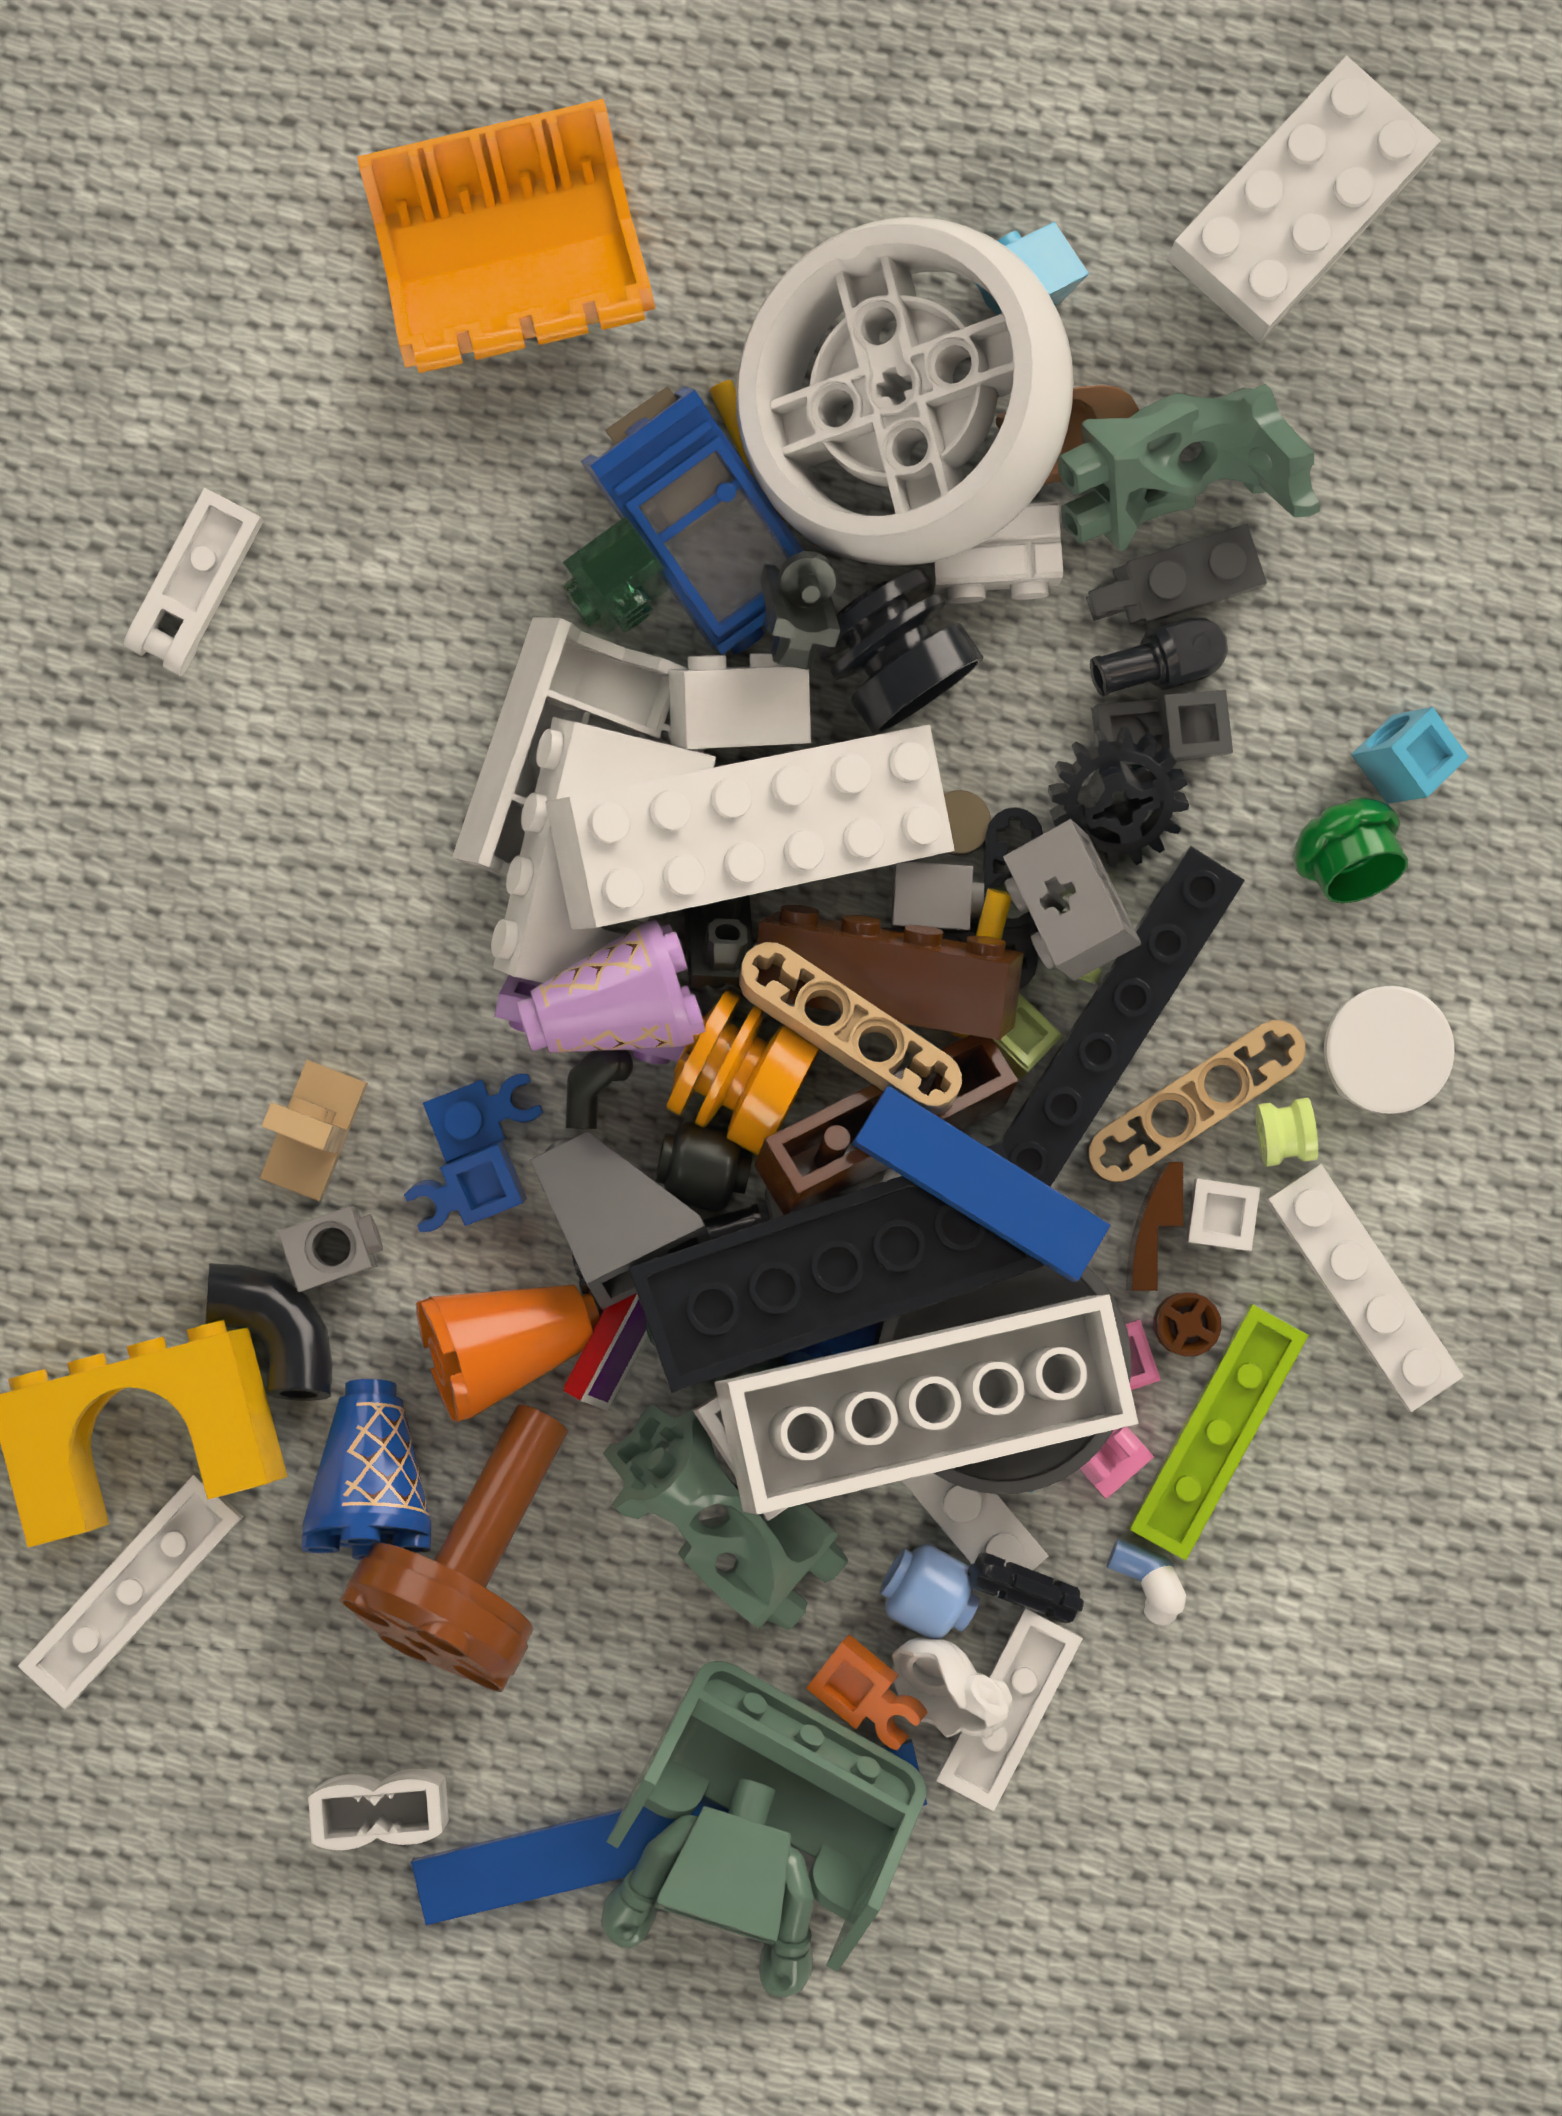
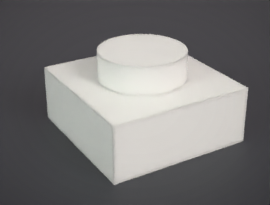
M1194 1179L1185 1242L1252 1251L1260 1187Z

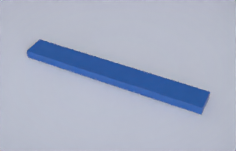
M912 1739L906 1740L898 1750L891 1749L886 1745L880 1746L907 1761L919 1771ZM703 1796L691 1815L698 1816L704 1806L726 1813L729 1810ZM926 1799L924 1801L923 1806L927 1805ZM643 1806L618 1848L606 1841L623 1808L413 1858L411 1864L425 1925L625 1878L631 1870L635 1869L647 1844L676 1819L660 1816Z

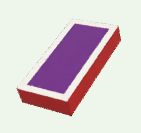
M637 1293L604 1309L593 1330V1335L586 1343L564 1385V1392L582 1402L608 1411L650 1331Z

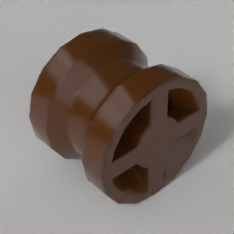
M1175 1293L1165 1298L1157 1307L1153 1317V1331L1158 1342L1167 1351L1185 1357L1199 1356L1209 1351L1218 1341L1222 1330L1221 1316L1217 1307L1207 1297L1197 1293Z

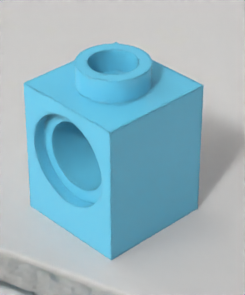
M1433 707L1391 715L1351 754L1387 804L1428 797L1469 758Z

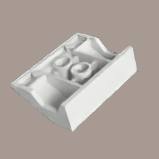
M533 617L452 858L507 877L512 860L516 856H520L525 835L521 825L522 810L529 794L535 793L541 767L537 765L536 761L537 747L543 732L546 729H550L553 717L671 745L668 669L688 668L664 658L627 649L581 631L572 622L562 618ZM704 748V749H687V750H691V751H695V752H699V753H703V754H704L705 748ZM644 917L635 920L645 923L648 922L649 917Z

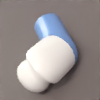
M1117 1538L1109 1556L1107 1568L1140 1580L1147 1598L1144 1614L1149 1621L1160 1626L1172 1624L1177 1615L1183 1612L1186 1604V1594L1172 1562L1163 1555Z

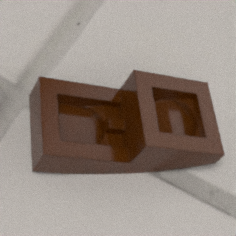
M1183 1162L1164 1163L1143 1200L1130 1243L1126 1290L1158 1291V1227L1183 1226Z

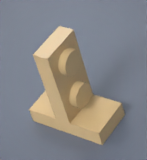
M306 1059L288 1107L271 1102L261 1127L277 1132L260 1179L322 1202L368 1083Z

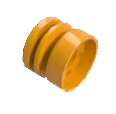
M727 989L719 1002L702 1016L705 1032L693 1035L694 1043L685 1046L674 1069L672 1092L666 1109L681 1116L694 1093L697 1092L706 1098L697 1115L695 1124L704 1128L712 1120L722 1105L733 1111L726 1139L758 1156L764 1139L779 1131L820 1049L784 1024L780 1026L769 1042L757 1037L764 1011L755 1005L741 1028L733 1025L731 1021L740 1003L741 996Z

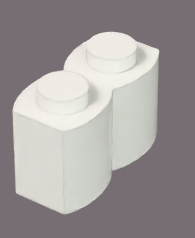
M428 1769L399 1771L382 1781L362 1774L340 1775L318 1785L308 1797L311 1843L329 1850L359 1848L376 1838L398 1845L423 1843L440 1835L449 1821L446 1776Z

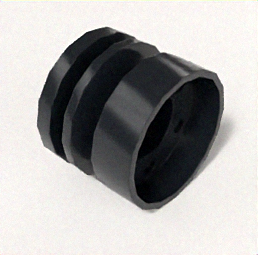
M922 568L913 569L895 579L883 581L855 598L836 615L840 633L835 648L818 644L816 650L819 657L825 659L847 648L850 649L831 668L830 673L835 680L850 677L862 670L868 675L869 678L856 690L850 701L873 735L880 734L894 727L941 696L972 672L984 658L960 623L931 633L927 625L939 614L945 605V600L940 594L933 595L915 605L911 604L930 586L931 580Z

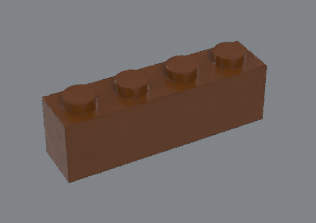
M803 905L781 906V912L777 911L759 922L757 945L771 942L789 948L900 1023L996 1040L1002 1039L1015 1026L1024 952L1005 949L1006 942L1002 939L989 936L967 937V943L942 939V930L921 925L906 926L904 932L881 929V921L879 919L862 915L843 916L842 922L819 918L818 909ZM772 964L767 970L756 966L759 970L757 982L760 985L766 987L772 980L784 985L779 980L781 973L779 966ZM798 980L795 991L790 989L786 1003L795 1004L800 989L806 984L804 981ZM818 996L810 999L805 1004L806 1007L841 1013L838 1004L828 997Z
M969 1035L941 1049L958 1064L962 1073V1085L953 1106L945 1113L936 1116L961 1131L1005 1107L1019 1080L993 1039ZM905 1068L893 1075L902 1079ZM933 1071L927 1078L917 1074L922 1079L919 1090L923 1094L929 1095L934 1089L944 1092L940 1087L943 1077L939 1073ZM872 1084L764 1139L754 1166L783 1215L819 1204L889 1168L851 1144L883 1092L881 1089Z

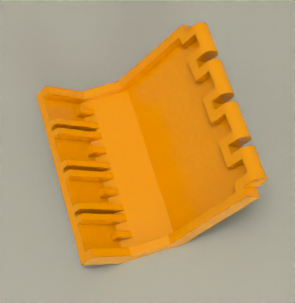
M604 98L357 156L386 272L397 338L405 368L417 365L419 374L462 364V355L474 352L475 360L526 349L524 340L537 337L538 345L589 334L587 325L598 322L600 323L601 330L644 321L646 320L644 312L656 309L629 210Z

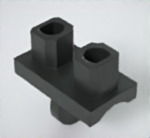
M803 551L787 559L780 570L775 565L764 564L760 585L767 611L764 618L766 631L775 636L771 648L773 662L807 670L811 669L818 644L835 648L840 628L831 597L836 587V575L832 563L822 554Z
M747 895L684 909L689 987L702 988L709 985L711 988L720 989L729 984L741 990L739 986L741 965L746 953L753 948L750 896Z

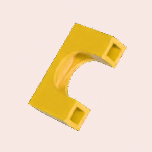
M221 1320L187 1329L189 1342L167 1348L163 1336L126 1346L129 1359L108 1364L105 1353L68 1362L67 1366L70 1373L68 1376L48 1380L46 1369L9 1378L8 1382L11 1391L0 1394V1444L27 1548L109 1525L92 1457V1434L95 1422L103 1407L112 1397L126 1388H139L153 1392L166 1399L180 1413L192 1439L207 1500L269 1484L288 1477L249 1328L246 1327L227 1332L225 1322Z

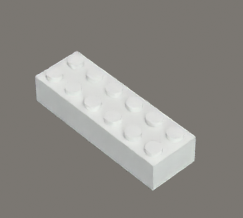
M930 724L545 802L571 930L598 928L955 851Z
M1110 1294L1081 1297L715 1382L743 1512L756 1515L1139 1424Z

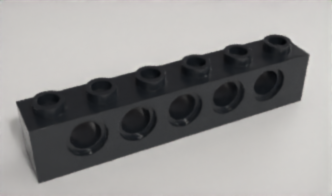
M1192 846L1181 855L1135 928L1141 945L1115 959L999 1141V1143L1002 1142L1008 1161L1051 1187L1245 882L1243 878Z

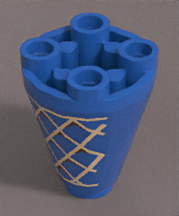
M357 1379L345 1383V1396L340 1397L302 1523V1551L322 1554L335 1553L340 1551V1547L352 1548V1558L361 1560V1558L366 1557L371 1546L375 1543L390 1544L415 1553L431 1550L430 1515L403 1400L396 1397V1383L381 1379Z

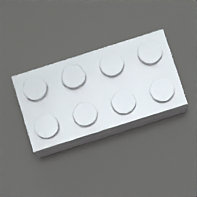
M1346 55L1175 240L1167 260L1256 341L1261 343L1427 164L1441 140Z

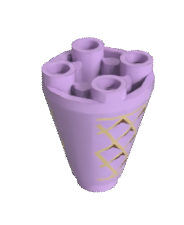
M655 919L639 925L531 990V998L517 1001L531 1052L547 1047L549 1053L672 1048L694 1043L693 1035L705 1032V1027L695 995H691L688 986L680 988L676 973L687 970L677 933L672 932L670 924L660 927Z

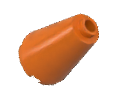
M575 1285L430 1296L428 1299L416 1303V1315L424 1349L429 1347L434 1368L430 1370L449 1417L452 1421L456 1420V1422L473 1418L581 1353L589 1338L593 1335V1330L600 1319L592 1295L590 1293L581 1295Z

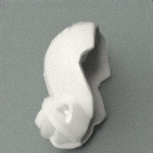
M922 1636L905 1642L892 1654L894 1663L892 1670L899 1675L893 1683L897 1696L909 1695L924 1705L928 1713L921 1722L934 1724L946 1738L963 1732L973 1737L981 1736L987 1739L993 1735V1732L1002 1727L1003 1721L1008 1717V1711L1012 1704V1696L1007 1685L1003 1681L992 1680L986 1675L977 1673L966 1653L956 1644L943 1639H932Z

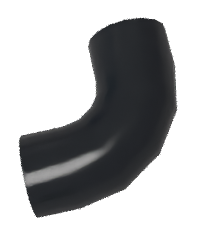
M209 1263L205 1324L224 1320L226 1328L242 1329L248 1327L250 1332L261 1339L267 1350L268 1357L266 1393L274 1398L295 1401H315L331 1397L333 1363L328 1329L309 1297L303 1292H298L296 1287L278 1274L243 1265Z

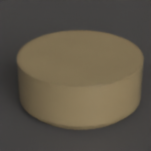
M954 790L945 793L944 798L955 851L948 852L947 854L956 856L970 854L981 847L986 840L988 824L991 821L989 809L985 802L972 792Z

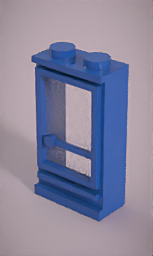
M683 386L674 393L677 401L652 419L644 417L635 422L625 431L627 437L600 457L590 454L580 462L710 648L721 655L728 650H731L733 654H738L755 644L765 633L761 626L765 624L764 618L767 611L760 585L764 564L775 565L780 570L787 559L804 550L715 422L696 390Z

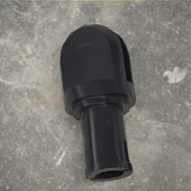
M1188 618L1148 629L1140 645L1091 658L1090 673L1093 684L1098 694L1103 697L1111 692L1146 682H1151L1161 690H1168L1204 679L1223 665L1228 653L1227 637L1218 624L1207 618Z

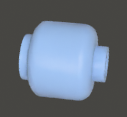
M930 1544L918 1546L912 1552L905 1548L902 1549L890 1566L879 1591L881 1595L886 1597L885 1608L887 1615L892 1620L915 1633L932 1639L943 1638L952 1627L963 1632L973 1618L980 1602L979 1597L971 1594L973 1587L971 1586V1577L968 1575L969 1566Z

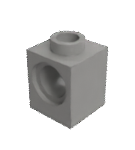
M918 862L896 863L894 869L891 928L905 929L909 925H921L938 928L942 931L968 933L970 930V920L980 921L984 903V883L973 882L974 866Z
M348 1206L277 1231L298 1292H306L378 1267L374 1253L383 1250L382 1241L372 1215L369 1214L361 1217L357 1206ZM332 1228L342 1230L348 1236L351 1244L347 1259L336 1266L326 1263L318 1251V1243L321 1236Z

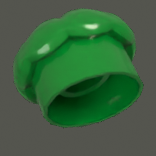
M1367 797L1351 799L1344 804L1328 807L1319 818L1309 821L1299 834L1292 855L1297 873L1303 878L1317 881L1325 897L1335 903L1358 902L1386 890L1402 877L1408 867V858L1395 837L1400 827L1398 814L1388 804Z

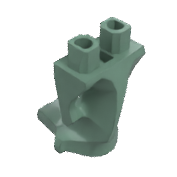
M1266 384L1254 389L1243 387L1224 396L1214 398L1194 397L1175 393L1144 407L1129 418L1087 419L1081 423L1082 445L1058 456V472L1063 484L1074 496L1084 491L1086 494L1061 506L1062 524L1079 543H1084L1104 535L1119 551H1124L1142 523L1163 514L1194 508L1196 496L1203 494L1210 483L1226 478L1243 482L1244 486L1252 494L1267 492L1293 517H1309L1320 512V501L1312 489L1310 471L1314 465V451L1285 421L1279 412L1272 390ZM1191 443H1201V452L1195 459L1191 461L1179 460L1180 453L1185 447ZM1147 489H1154L1152 492L1146 493Z
M650 1404L641 1414L633 1431L621 1442L610 1444L603 1452L604 1456L624 1481L623 1489L612 1505L627 1517L639 1519L647 1513H651L673 1523L686 1540L678 1552L679 1556L723 1601L759 1629L767 1620L787 1630L792 1629L806 1613L808 1602L794 1590L806 1573L810 1571L826 1583L834 1580L848 1563V1558L835 1542L839 1534L807 1503L788 1507L769 1521L763 1520L760 1514L743 1512L738 1486L722 1471L716 1458L711 1438L693 1412L696 1408L694 1407L679 1417H671ZM722 1504L727 1507V1516L699 1520V1513L708 1506ZM725 1552L733 1553L737 1557L734 1567L727 1571H723L715 1566L718 1555Z

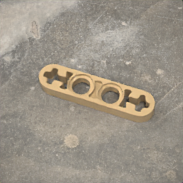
M764 942L754 946L746 953L740 969L739 986L743 995L752 1004L882 1091L887 1086H890L935 1115L945 1113L953 1106L962 1085V1073L958 1064L948 1054L789 948L778 943ZM772 964L781 968L779 980L784 985L774 980L769 982L766 987L760 985L757 982L759 970L756 966L763 970H767ZM798 980L804 981L806 984L800 989L794 1006L786 1004L790 989L795 991ZM818 996L828 997L838 1004L841 1010V1017L834 1024L828 1026L817 1025L807 1017L805 1004L810 999ZM871 1032L882 1033L892 1040L895 1054L889 1060L873 1062L861 1053L859 1040L865 1034ZM908 1051L914 1055L909 1067L911 1070L905 1068L902 1079H899L893 1074L900 1068L905 1053ZM933 1071L939 1073L943 1077L940 1087L944 1092L934 1089L929 1095L923 1094L919 1090L922 1079L917 1074L927 1078Z
M1271 1020L1252 1029L1100 1129L1091 1138L1087 1147V1161L1091 1170L1100 1179L1108 1182H1124L1134 1178L1293 1073L1301 1065L1305 1056V1041L1301 1032L1293 1024L1283 1020ZM1267 1032L1275 1039L1286 1036L1292 1045L1284 1052L1288 1062L1281 1066L1278 1061L1271 1060L1255 1069L1254 1071L1263 1077V1081L1254 1086L1248 1067L1235 1057L1234 1053L1240 1048H1244L1246 1058L1250 1059L1266 1047L1262 1036ZM1226 1066L1237 1074L1240 1081V1089L1233 1100L1217 1102L1207 1094L1205 1078L1213 1067ZM1162 1101L1179 1103L1186 1112L1187 1124L1185 1129L1176 1137H1164L1152 1125V1112ZM1138 1117L1144 1136L1157 1146L1158 1150L1148 1156L1145 1145L1141 1144L1127 1154L1126 1159L1130 1166L1125 1171H1121L1117 1165L1105 1168L1099 1159L1106 1152L1103 1141L1111 1136L1116 1143H1120L1135 1135L1136 1132L1128 1126V1122Z

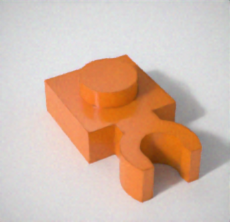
M850 1634L840 1643L806 1687L808 1691L854 1729H857L865 1718L868 1717L875 1723V1730L879 1739L886 1746L894 1750H898L909 1737L903 1730L897 1727L894 1715L904 1716L910 1723L917 1726L928 1713L924 1705L916 1698L909 1695L897 1696L889 1689L899 1675Z

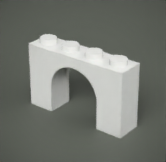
M553 717L550 729H546L543 732L537 747L536 761L537 765L541 768L535 793L529 794L522 810L521 825L525 835L520 856H516L512 860L507 873L506 889L510 894L505 919H501L497 923L492 936L491 952L495 957L493 968L513 977L544 983L628 933L603 926L571 930L546 801L714 768L716 757Z

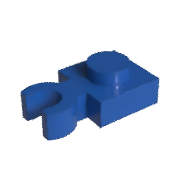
M516 1074L509 1077L502 1084L499 1093L489 1096L484 1080H479L423 1103L445 1162L501 1140H507L500 1124L502 1121L512 1119L516 1122L527 1123L536 1120L544 1113L541 1105L533 1106L527 1110H519L512 1102L514 1091L518 1087L532 1082L529 1074Z
M502 1140L444 1163L440 1170L446 1183L441 1184L434 1180H422L414 1184L404 1194L407 1202L425 1196L435 1203V1215L428 1216L417 1224L420 1232H431L438 1229L449 1218L451 1212L458 1210L464 1225L467 1226L523 1204L527 1199Z

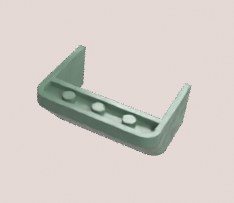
M724 1661L708 1662L699 1669L640 1774L606 1842L618 1848L643 1806L660 1816L677 1819L679 1816L691 1815L703 1796L729 1810L738 1779L740 1778L758 1782L775 1789L776 1792L766 1826L791 1834L790 1844L815 1858L808 1874L814 1898L824 1908L845 1919L826 1964L827 1967L838 1972L880 1911L927 1796L924 1778L907 1761L738 1666Z

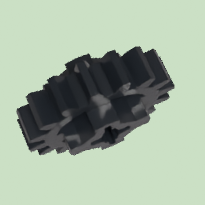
M1121 727L1117 740L1108 742L1104 733L1098 730L1094 734L1095 747L1087 750L1084 745L1077 741L1071 745L1077 759L1073 765L1062 761L1056 763L1057 774L1064 783L1048 785L1051 801L1059 804L1050 810V814L1055 827L1069 819L1075 822L1089 835L1097 854L1099 851L1104 852L1109 867L1115 868L1120 854L1129 853L1131 860L1135 865L1142 863L1141 849L1147 845L1158 853L1165 850L1160 838L1163 831L1173 834L1180 833L1182 828L1173 812H1182L1189 809V803L1185 794L1178 791L1188 785L1182 769H1172L1177 761L1169 747L1156 753L1157 743L1153 735L1146 733L1135 744L1128 727ZM1120 761L1137 763L1143 767L1133 769L1120 763ZM1093 773L1088 784L1082 786V784L1088 778V776ZM1124 790L1123 797L1125 801L1113 805L1112 794ZM1154 810L1148 819L1144 821L1149 811ZM1103 826L1115 833H1106L1094 828Z

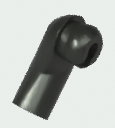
M628 1050L590 1051L570 1070L567 1078L565 1128L597 1129L598 1094L610 1085L612 1081H625L632 1073L633 1059Z

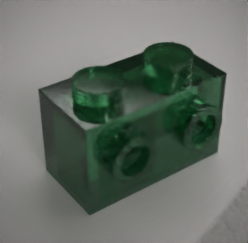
M626 516L563 561L568 581L562 585L567 594L565 596L587 627L598 621L606 634L618 626L623 633H626L641 624L654 612L650 603L668 590L664 567Z

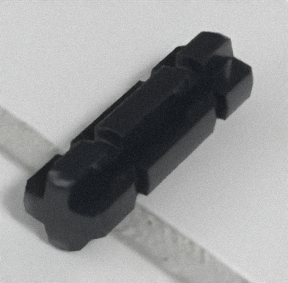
M986 1552L978 1554L975 1563L969 1566L968 1575L971 1577L973 1589L992 1596L998 1595L999 1599L1039 1614L1046 1613L1047 1617L1065 1624L1073 1622L1077 1612H1081L1083 1609L1084 1601L1080 1598L1078 1587L1059 1580L1054 1581L1052 1577L1013 1562H1008L1005 1566L1006 1560Z

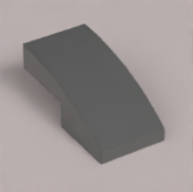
M1226 690L1169 694L1159 699L1097 704L1091 708L1094 734L1095 731L1101 730L1108 742L1117 740L1121 727H1128L1133 743L1137 744L1146 733L1153 735L1157 743L1156 753L1169 747L1177 762L1233 753ZM1120 761V763L1129 767L1142 766L1133 762Z

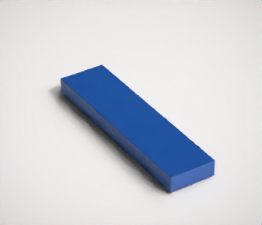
M890 1086L884 1089L851 1143L1073 1283L1080 1279L1111 1226L1106 1221Z

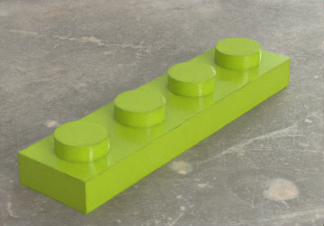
M1249 1304L1127 1527L1129 1530L1181 1559L1187 1560L1309 1337L1308 1334L1254 1304Z

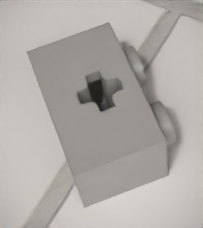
M1071 819L1003 856L1013 876L1005 880V886L1018 910L1023 915L1030 912L1038 928V932L1031 935V940L1039 957L1048 969L1056 966L1075 981L1141 945V941L1089 835ZM1071 893L1072 895L1068 898L1071 910L1062 914L1061 912L1065 909L1063 897Z

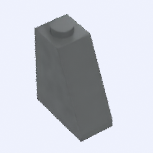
M588 1131L575 1138L558 1140L551 1144L544 1153L530 1159L586 1284L602 1310L637 1293L629 1267L712 1240L700 1215Z

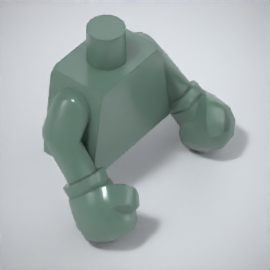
M740 1778L738 1779L728 1813L704 1806L698 1816H679L651 1840L645 1847L635 1869L626 1875L624 1881L617 1885L604 1901L601 1927L610 1941L622 1948H632L638 1945L650 1931L657 1915V1909H661L763 1942L764 1946L760 1954L759 1975L765 1991L774 1997L785 1998L801 1992L813 1971V1954L810 1945L812 1934L809 1924L814 1904V1894L804 1857L796 1848L790 1846L791 1834L766 1826L776 1790L764 1784Z

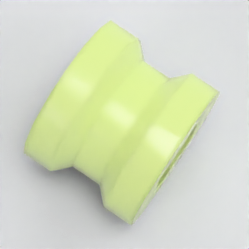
M1309 1098L1295 1099L1289 1107L1277 1108L1272 1103L1256 1105L1255 1117L1259 1149L1265 1167L1280 1165L1283 1159L1296 1156L1303 1162L1318 1159L1316 1121Z

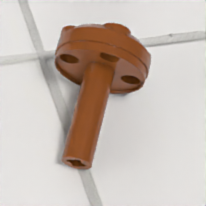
M517 1405L435 1560L398 1546L375 1543L371 1546L366 1557L361 1558L346 1585V1590L340 1602L354 1612L362 1622L377 1632L378 1637L397 1651L421 1662L431 1663L448 1672L469 1679L487 1689L502 1692L510 1676L515 1674L528 1649L527 1642L533 1632V1626L521 1612L488 1590L486 1586L568 1433L566 1427L540 1410L526 1405Z

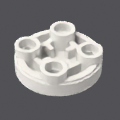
M1376 987L1348 1000L1341 1005L1332 1018L1324 1041L1325 1065L1338 1094L1355 1106L1377 1114L1407 1112L1430 1101L1446 1083L1454 1061L1452 1031L1440 1009L1424 995L1403 987Z

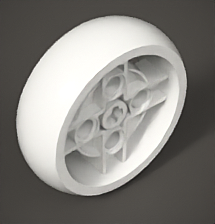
M899 217L867 223L831 237L809 251L780 278L757 312L745 340L737 373L736 411L742 446L756 482L774 508L799 533L821 548L841 557L878 565L912 566L936 562L972 549L994 536L1011 523L1029 505L1044 485L1058 459L1068 431L1074 384L1072 357L1063 322L1051 297L1033 271L1016 254L1000 242L969 227L934 218ZM948 272L967 277L990 293L1000 307L1002 314L972 324L961 312L943 302L917 297L911 274ZM844 311L845 318L826 338L816 357L810 386L802 389L808 364L817 345L831 324ZM896 320L895 334L888 342L880 345L879 337L881 330L887 323ZM971 357L972 366L969 374L960 382L953 383L955 367L960 361ZM910 382L912 389L904 391L903 385ZM1011 393L1009 406L996 439L976 468L964 479L961 467L975 454L986 438L994 419L997 399ZM905 395L906 400L901 404L898 403L897 396ZM853 401L854 409L852 416L847 423L838 427L837 416L840 409L848 402ZM927 439L928 449L926 456L921 462L911 466L910 455L912 449L917 443ZM835 459L841 467L856 478L873 485L889 487L896 514L886 516L862 515L841 507L823 492L815 481L809 467Z

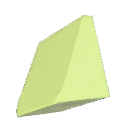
M1019 993L1014 1028L1002 1039L993 1040L1020 1081L1063 1035Z

